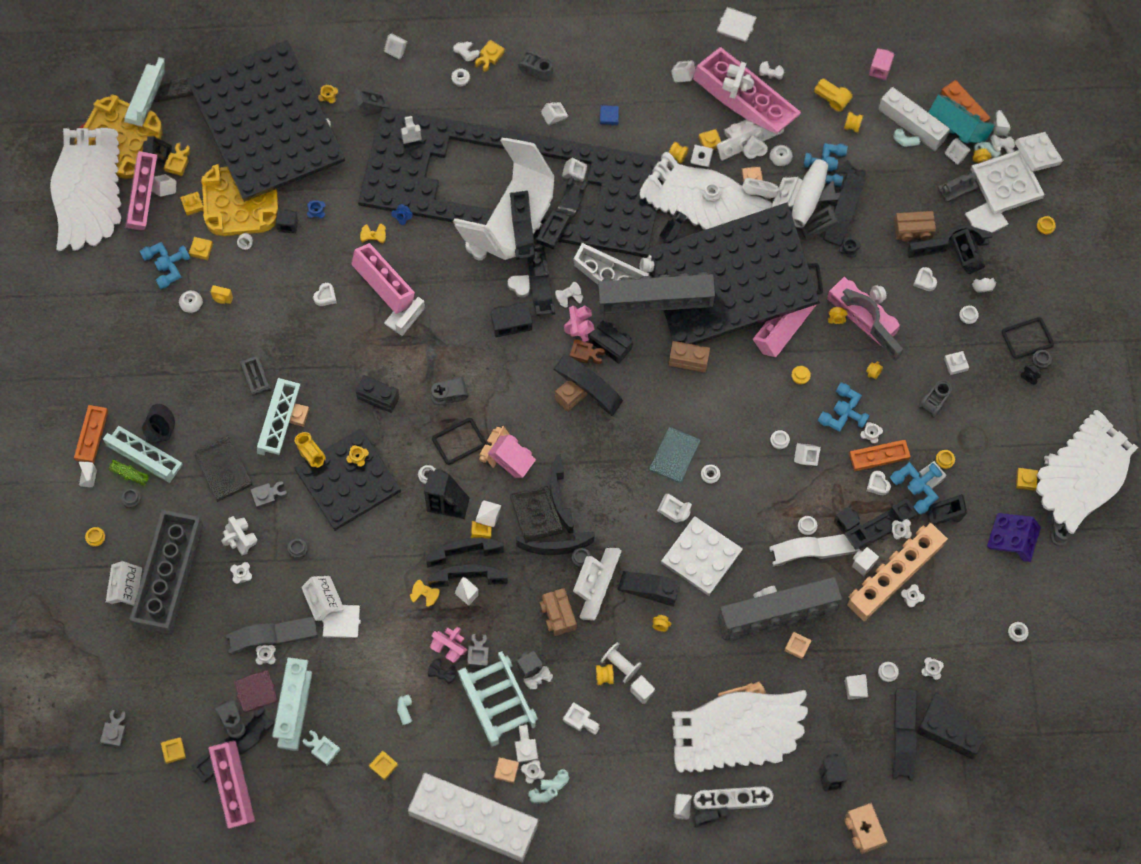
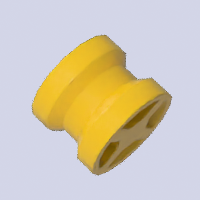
M849 112L844 129H852L858 133L863 115L857 116L853 112Z
M674 142L669 153L677 163L682 164L689 148L686 146L681 147L679 143Z
M608 664L605 667L596 665L597 685H602L603 683L614 684L612 664Z

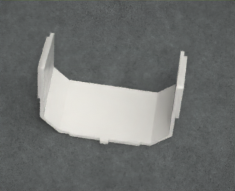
M501 138V143L514 162L513 178L486 225L456 218L453 222L462 238L469 244L507 260L515 257L516 249L510 193L528 190L534 234L536 229L541 227L542 224L540 222L553 198L554 175L534 143Z

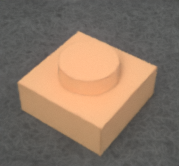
M760 167L742 169L743 183L746 178L763 181Z
M295 403L289 423L304 427L309 407Z
M793 632L784 651L803 659L811 640Z
M499 758L494 779L514 783L519 762Z

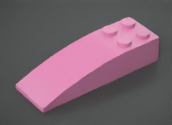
M721 47L696 67L693 79L730 109L762 128L778 134L801 114L798 109L746 67L743 76L749 74L754 81V85L751 89H746V91H742L739 86L735 99L731 98V92L722 89L725 77L735 80V78L726 76L730 64L740 67L741 63Z

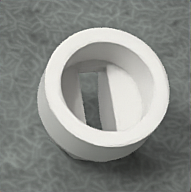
M248 233L241 234L237 240L238 246L245 250L249 249L253 243V238Z

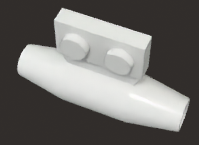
M815 160L803 180L799 177L783 178L771 207L788 202L789 208H793L792 217L795 226L798 228L804 227L814 212L825 186L828 164L823 160Z

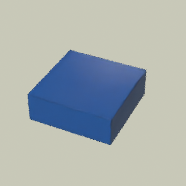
M601 106L600 124L618 125L619 106Z

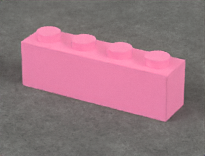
M138 151L125 228L144 231L146 227L157 159L156 154Z
M370 243L355 249L351 265L396 314L408 309L412 305L415 294L408 284Z
M845 277L842 278L829 291L827 300L834 306L842 307L848 313L846 316L879 344L870 333L874 324L871 313L861 306H847L841 300L845 289L853 290L868 297L869 295L861 292L853 281ZM877 304L880 311L879 322L892 337L895 336L900 324L896 318L889 316L883 307Z
M816 305L766 321L753 338L762 354L777 357Z
M236 741L209 747L228 828L254 822L255 819Z

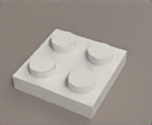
M1045 132L1018 138L1015 141V145L1032 172L1058 166L1063 162Z

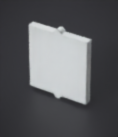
M727 7L724 16L720 19L721 23L717 33L746 42L750 32H753L752 27L756 17Z
M988 203L965 213L971 226L991 233L1008 225L1002 212L993 215Z
M343 605V611L329 612L322 619L324 623L323 637L358 638L359 624H361V620H359L360 606Z

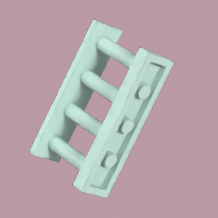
M502 651L498 653L500 661L475 673H468L466 668L458 671L462 685L491 747L499 744L498 737H501L500 734L526 722H529L533 729L536 727L535 721L538 720L535 711L529 709L510 669L512 663L509 657H504ZM504 669L508 677L507 680L482 691H476L473 685L476 683V680ZM512 686L516 697L490 709L488 707L484 709L482 704L484 698ZM518 704L521 705L525 713L524 715L498 727L496 725L492 726L490 721L492 716Z
M287 659L273 738H279L277 744L279 749L298 751L312 678V671H306L308 660Z

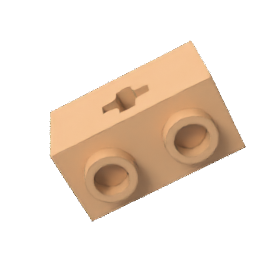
M871 803L848 811L845 823L848 830H852L854 846L856 849H860L861 854L886 844L887 840ZM863 825L864 828H868L869 830L865 832V830L861 831L860 828Z

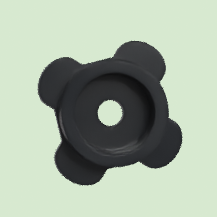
M844 238V243L839 247V251L848 254L851 258L855 257L857 249L861 247L860 243L853 238Z
M1034 365L1025 366V371L1020 374L1021 377L1033 385L1037 384V379L1042 376L1039 368Z

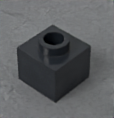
M289 209L284 211L278 210L276 219L277 231L296 234L298 225L297 212Z
M848 506L836 514L834 522L845 534V532L860 524V517L855 510H851Z

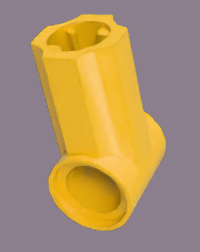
M824 78L818 82L814 90L816 94L829 101L830 106L836 111H842L853 98L848 89L844 87L838 88Z
M307 432L298 434L294 441L301 456L308 461L311 467L318 468L322 466L326 457L313 441L311 435Z

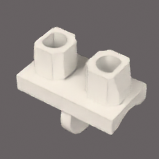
M741 62L740 67L732 64L729 66L726 76L735 78V80L725 77L722 89L731 92V98L735 99L739 86L742 91H746V89H751L754 85V81L749 74L743 76L747 63Z
M232 516L228 518L229 523L225 526L226 530L223 531L225 537L222 539V544L224 546L230 545L232 549L237 547L243 556L247 554L249 548L256 545L257 538L254 533L247 535L243 533L248 528L245 518L235 519Z

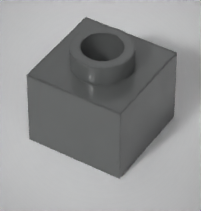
M534 650L530 653L528 651L524 652L518 657L517 667L524 678H528L542 669V662Z

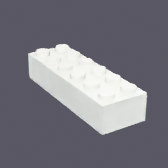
M424 773L408 809L409 816L520 862H523L538 827V819L426 773Z

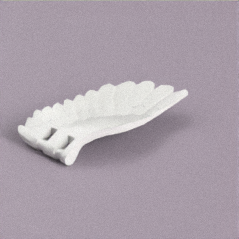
M668 152L663 153L661 156L662 160L656 164L652 170L653 174L648 176L640 190L641 199L646 197L648 204L652 203L656 210L661 209L664 213H667L669 210L672 215L678 210L687 216L686 219L688 218L693 225L697 226L700 224L704 230L771 208L772 206L771 202L756 194L749 195L745 193L740 184L721 173L678 164ZM666 165L670 166L672 168V171H670ZM658 178H660L664 182L663 185L660 183ZM709 183H715L721 189V196L715 201H709L703 196V188Z

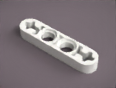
M767 787L704 790L696 793L693 804L698 810L708 809V811L724 807L728 809L766 807L772 802L773 793ZM751 792H755L754 797L760 796L761 792H765V795L769 796V798L766 799V802H763L762 798H755V803H752L753 795ZM740 793L748 795L749 801L743 804L738 801L737 797ZM721 794H725L729 799V802L725 805H721L717 801V797ZM711 795H714V806L711 805L712 801H707L705 806H702L701 802H697V800H700V796H704V799L708 800L711 799Z

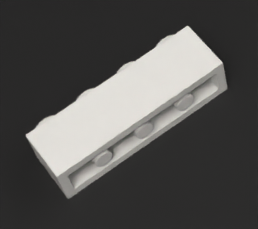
M892 87L881 98L878 110L915 137L919 136L920 141L934 151L946 140L950 128Z

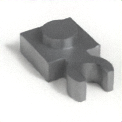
M277 482L272 488H270L268 483L250 489L257 509L276 503L275 497H286V491H278L279 488L284 487V483Z
M473 634L471 639L473 646L468 648L467 668L484 669L488 664L489 647H484L487 637L483 635V640L477 641L475 639L476 635Z
M112 710L110 712L111 724L105 723L100 743L121 748L126 727L121 726V724L125 722L127 715L125 712H122L121 717L116 719V711Z

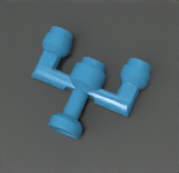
M824 143L822 159L813 158L811 153H806L803 167H810L815 160H823L828 164L827 171H836L838 160L835 157H829L830 153H835L840 157L846 156L848 146ZM837 174L833 176L826 175L825 183L830 184L834 181V187H841L843 176Z
M162 242L152 247L146 246L139 251L144 261L150 260L155 254L160 253L161 257L157 258V261L154 262L158 271L170 270V274L161 275L155 279L160 289H165L169 287L170 283L182 278L173 263L182 258L185 261L190 259L184 245L179 247V252L169 256Z
M841 382L836 393L842 397L850 398V402L838 401L833 410L840 416L838 421L832 418L831 414L823 411L818 422L823 426H830L840 432L848 420V416L856 420L858 426L863 429L870 415L867 413L861 415L852 410L856 407L862 395L852 390L848 384Z
M909 462L899 471H894L890 479L897 486L904 482L908 474L913 477V480L909 482L910 485L907 486L914 495L920 494L923 491L927 494L925 499L917 501L913 506L922 515L928 511L931 504L939 499L937 494L926 483L933 477L939 478L943 474L932 463L929 465L930 471L920 478L918 471Z

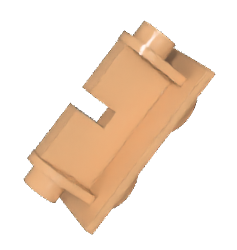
M504 426L502 428L496 427V429L492 430L487 440L492 445L485 444L479 454V460L483 463L488 461L492 468L495 467L497 462L488 455V452L500 436L510 435Z

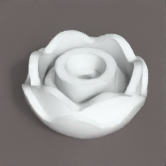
M785 145L775 146L770 152V160L776 166L783 167L788 165L793 157L792 151Z
M994 278L975 279L972 283L976 292H990L996 285Z
M186 291L179 298V305L184 312H196L203 304L201 295L196 291Z

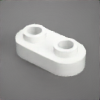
M746 178L742 185L745 193L760 195L767 199L776 197L779 188L773 183L752 178Z

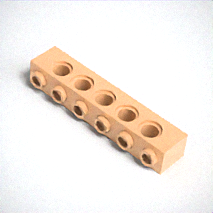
M932 523L927 527L923 525L916 532L917 536L913 540L909 538L903 544V549L900 552L895 551L890 556V562L887 565L883 563L875 571L877 574L873 578L869 576L862 583L863 587L859 591L855 589L848 598L850 600L847 606L864 622L945 545L948 538ZM919 542L925 543L927 548L920 547ZM905 555H911L914 561L907 560ZM892 568H898L901 573H894ZM878 581H885L887 583V586H880ZM870 593L874 599L869 600L864 594Z

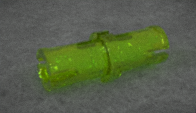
M115 459L109 465V471L123 476L125 480L130 479L142 486H145L149 479L148 474L134 469L132 465L127 466Z

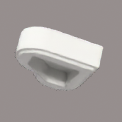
M752 135L745 145L743 153L749 159L763 156L767 152V145Z
M466 241V250L473 254L474 259H485L487 251Z
M927 267L921 268L913 286L926 291H933L936 288L937 280L932 276L931 269Z
M529 275L510 277L508 279V288L511 291H515L516 295L520 298L528 296Z
M330 283L320 285L319 291L313 296L314 302L318 306L337 303L333 286Z
M874 471L870 476L866 491L878 495H886L889 493L891 485L885 480L883 472Z
M770 586L753 594V596L756 598L775 593L777 590L775 586Z

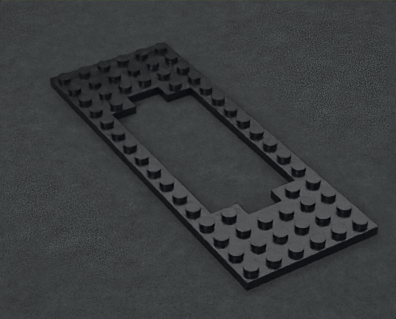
M382 108L358 200L359 206L393 211L397 209L399 204L409 207L414 216L454 223L453 220L456 218L486 225L495 210L435 199L439 180L425 178L430 157L445 158L449 140L505 149L500 140L501 138H510L534 143L541 155L567 161L574 158L584 164H590L588 184L601 186L597 208L582 206L578 225L568 223L558 242L579 246L584 243L596 249L647 258V249H649L657 210L653 207L652 203L648 204L646 197L641 199L640 190L648 176L653 174L652 170L656 164L662 160L661 157ZM412 116L413 124L420 127L421 140L404 144L401 128L406 127L405 117ZM547 219L541 220L540 223L542 225L539 229H536L533 237L537 238Z

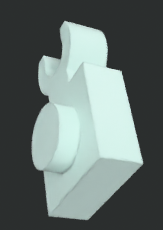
M310 731L309 733L314 739L311 742L303 739L304 745L309 748L313 747L314 749L311 753L328 766L340 751V748L325 736L319 740L317 734L314 731Z

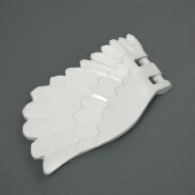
M63 128L64 147L53 171L50 185L52 202L58 219L56 247L58 251L64 250L69 244H71L73 251H77L84 247L85 241L90 246H97L102 237H111L114 225L120 224L121 215L118 208L121 206V202L117 196L119 188L116 185L119 180L115 174L118 172V167L115 164L118 163L117 155H119V149L117 146L119 142L116 138L118 137V132L114 129L95 128V130H88V128H76V130H69V128ZM88 137H95L96 145H88ZM70 138H77V145H70Z
M1094 410V415H1089V418L1083 421L1084 424L1079 427L1080 431L1073 434L1074 439H1069L1066 442L1068 447L1060 448L1057 451L1058 456L1048 459V466L1041 468L1037 474L1040 482L1037 484L1036 492L1042 496L1041 503L1043 507L1053 511L1055 522L1058 524L1065 523L1067 531L1071 534H1074L1085 517L1110 500L1119 491L1127 475L1130 456L1138 449L1135 444L1132 445L1127 440L1128 438L1122 432H1117L1113 428L1114 425L1098 410Z
M802 690L788 694L733 692L717 697L692 711H673L672 718H674L675 722L673 738L676 739L674 760L677 770L684 772V769L692 772L695 769L703 772L704 768L712 770L713 765L723 768L724 763L729 766H735V762L746 766L749 765V762L762 765L765 760L772 763L783 761L782 755L796 750L797 744L795 740L802 737L805 733L804 727L798 721L804 720L808 713V708L800 705L805 700L806 691ZM682 718H690L691 725H683ZM692 738V746H685L684 739Z

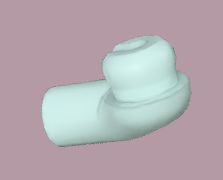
M902 129L895 130L894 140L903 147L920 145L919 136L907 137Z
M409 695L401 696L398 699L397 712L403 725L412 722L406 707L412 704Z

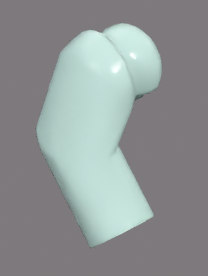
M980 142L974 147L975 151L983 148L988 149L993 159L1001 156V153L997 152L989 142Z
M559 770L553 780L542 779L541 790H547L550 787L556 788L557 791L561 790L568 783V772L566 770Z
M550 787L545 792L539 794V790L535 788L529 791L528 795L531 802L543 803L554 798L557 795V790L554 787Z

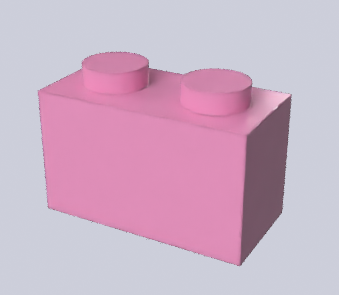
M512 435L500 436L488 452V455L514 478H523L536 460L532 456V452L520 446L518 440Z

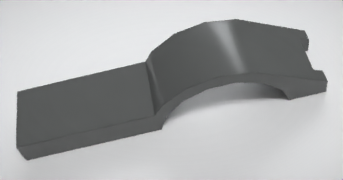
M845 289L841 300L847 306H861L871 313L874 324L870 333L894 361L899 359L904 349L879 322L880 311L875 301L866 295Z
M314 616L278 624L251 625L226 634V639L230 640L231 649L228 650L229 655L240 653L242 650L254 645H282L318 637Z

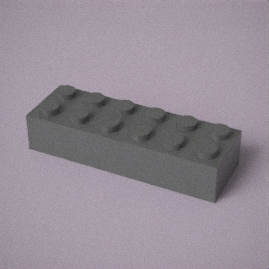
M701 272L692 276L684 273L679 274L677 277L661 275L659 278L642 276L640 279L624 277L621 280L615 281L611 278L603 279L598 283L600 314L713 307L715 298L713 274Z
M166 510L161 511L129 620L134 628L172 635L203 528L200 517Z
M832 577L721 606L717 619L724 640L730 639V641H735L743 635L749 634V636H754L762 630L768 629V631H773L781 625L792 626L800 620L811 621L819 615H833L838 610L842 597L836 579Z

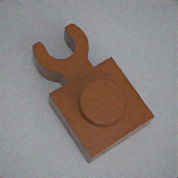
M575 339L570 357L587 364L589 359H592L596 364H601L602 359L597 358L596 355H604L605 350L601 348L594 350L592 349L593 344Z

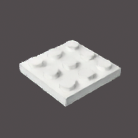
M1019 150L971 167L972 173L977 175L976 181L993 215L1044 197V193L1034 173Z
M694 516L661 560V564L710 596L743 548Z

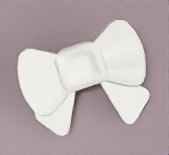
M471 42L457 43L453 47V51L460 53L465 61H471L479 56V50L468 51L472 46Z
M766 61L761 63L759 74L761 76L768 75V78L774 76L782 79L784 69L781 66H778L775 70L769 69L768 62Z
M995 134L991 136L993 148L997 152L1001 151V147H1005L1008 154L1014 152L1015 142L1012 137L1002 139L998 138Z
M573 282L570 287L563 291H555L556 299L565 308L568 307V298L571 296L578 303L582 302L581 289L576 282Z
M543 666L538 674L525 678L524 682L530 689H537V683L541 684L542 679L550 682L553 675L548 667Z

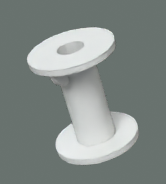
M617 642L607 651L601 663L603 664L610 660L627 675L623 680L626 683L635 675L642 663L639 662L633 666L616 651L620 645Z

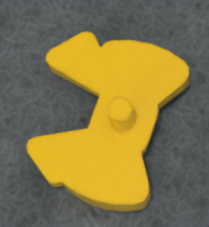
M366 224L360 234L361 242L377 240L384 244L386 241V227L383 224H379L377 231H370Z
M418 580L413 586V593L410 594V597L414 603L421 594L426 596V606L429 607L438 599L440 590L438 588L431 589L424 585L421 580Z

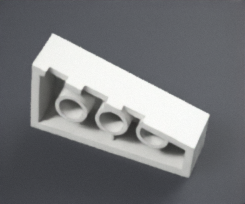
M584 243L581 244L574 257V266L597 285L599 281L607 278L615 281L621 280L624 277L640 279L642 276H649L648 273Z

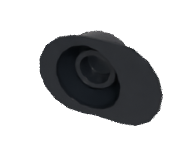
M155 404L150 408L142 425V432L146 437V443H158L170 439L175 426V419L167 406Z

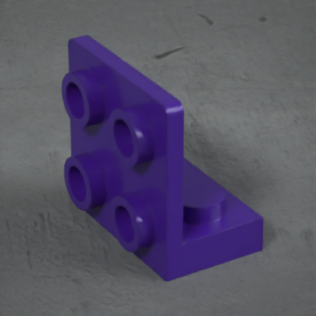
M998 513L987 547L993 550L1017 552L1023 561L1031 562L1041 527L1035 518L1031 516Z

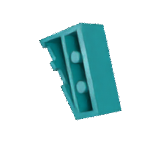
M938 95L928 111L930 115L950 128V133L958 134L959 139L965 143L986 142L995 127L992 123H985L980 119L981 116L973 115L964 106L947 96Z

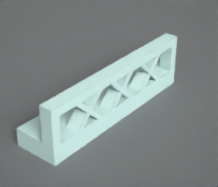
M163 58L158 59L156 66L146 65L125 115V122L138 126L144 124L165 73Z
M278 378L257 445V454L265 456V452L280 455L299 392V383ZM285 386L295 388L294 393L286 397L284 394ZM286 402L289 410L280 414L279 406ZM280 419L284 426L282 429L275 431L273 428L274 423ZM276 437L279 442L277 449L268 446L269 439Z
M120 426L117 427L112 435L107 433L103 438L107 447L168 483L172 481L183 465L182 462L146 443ZM122 433L127 436L128 442H122L117 437ZM141 444L143 451L139 452L132 448L131 445ZM147 454H158L159 461L149 458ZM172 462L176 466L171 471L163 466V464Z

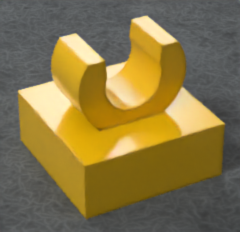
M198 192L180 197L187 216L204 210Z

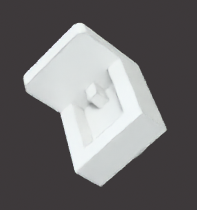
M668 493L664 495L657 511L677 523L689 517L692 504L689 502L682 503Z

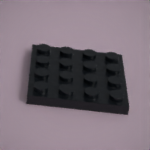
M361 429L323 450L322 452L326 459L322 466L318 468L311 467L306 460L294 467L334 531L401 492L400 487ZM354 445L367 449L369 455L364 460L365 464L361 467L355 463H348L346 459L349 456L350 448Z

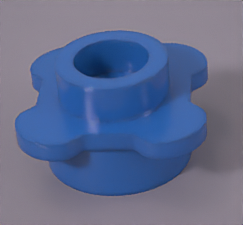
M318 200L308 202L307 207L309 210L307 217L323 218L325 216V203Z
M399 204L397 209L391 212L392 217L396 218L401 225H405L406 221L413 217L409 207Z

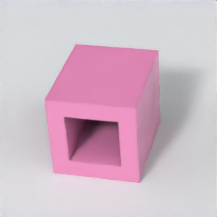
M877 48L869 75L886 80L894 53Z

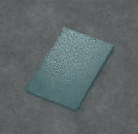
M669 427L649 470L681 483L700 444V439Z

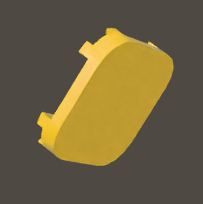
M115 95L101 100L97 99L93 104L94 109L83 128H88V130L110 128L118 132V137L116 138L119 142L117 146L119 155H117L118 163L115 164L118 167V172L115 174L119 178L131 179L134 176L138 151L143 152V142L147 141V136L161 139L163 133L162 124L153 111L148 112L142 126L125 122V115L129 108V103L120 100ZM88 137V145H96L95 137Z
M219 164L213 165L212 169L202 176L203 216L206 226L211 233L218 236L262 233L269 231L276 225L278 213L277 189L243 202L227 167L220 168Z

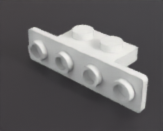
M747 119L724 129L725 136L729 139L717 144L719 158L724 160L742 152L752 135L763 142L778 134L762 128Z
M606 548L601 562L592 556H586L573 590L574 593L586 600L579 617L582 620L596 619L621 553L619 548Z

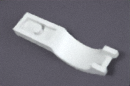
M845 534L823 538H796L769 547L770 552L774 551L776 559L772 562L773 567L784 565L791 560L803 557L824 559L856 554L860 550L854 549Z

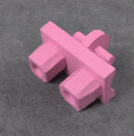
M573 305L569 308L571 319L564 325V331L572 337L580 336L582 341L586 342L589 340L588 334L594 331V325L587 319L592 316L591 310L585 305L579 309Z
M456 627L454 631L449 628L446 629L445 633L450 637L440 631H434L432 634L434 639L430 648L441 653L444 646H448L451 649L446 658L455 663L462 655H466L468 652L467 648L455 641L457 640L460 643L464 641V637L459 635L461 632L459 627Z

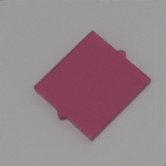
M268 670L234 681L238 692L237 698L240 699L244 713L278 701L274 691L275 684L272 683Z

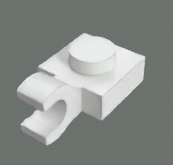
M412 116L405 117L406 127L401 128L403 143L421 140L419 125L413 124Z
M574 702L563 718V722L578 731L585 727L589 732L596 735L600 729L598 723L589 719L591 713Z
M527 725L519 726L521 741L515 742L518 762L538 760L535 739L529 740Z

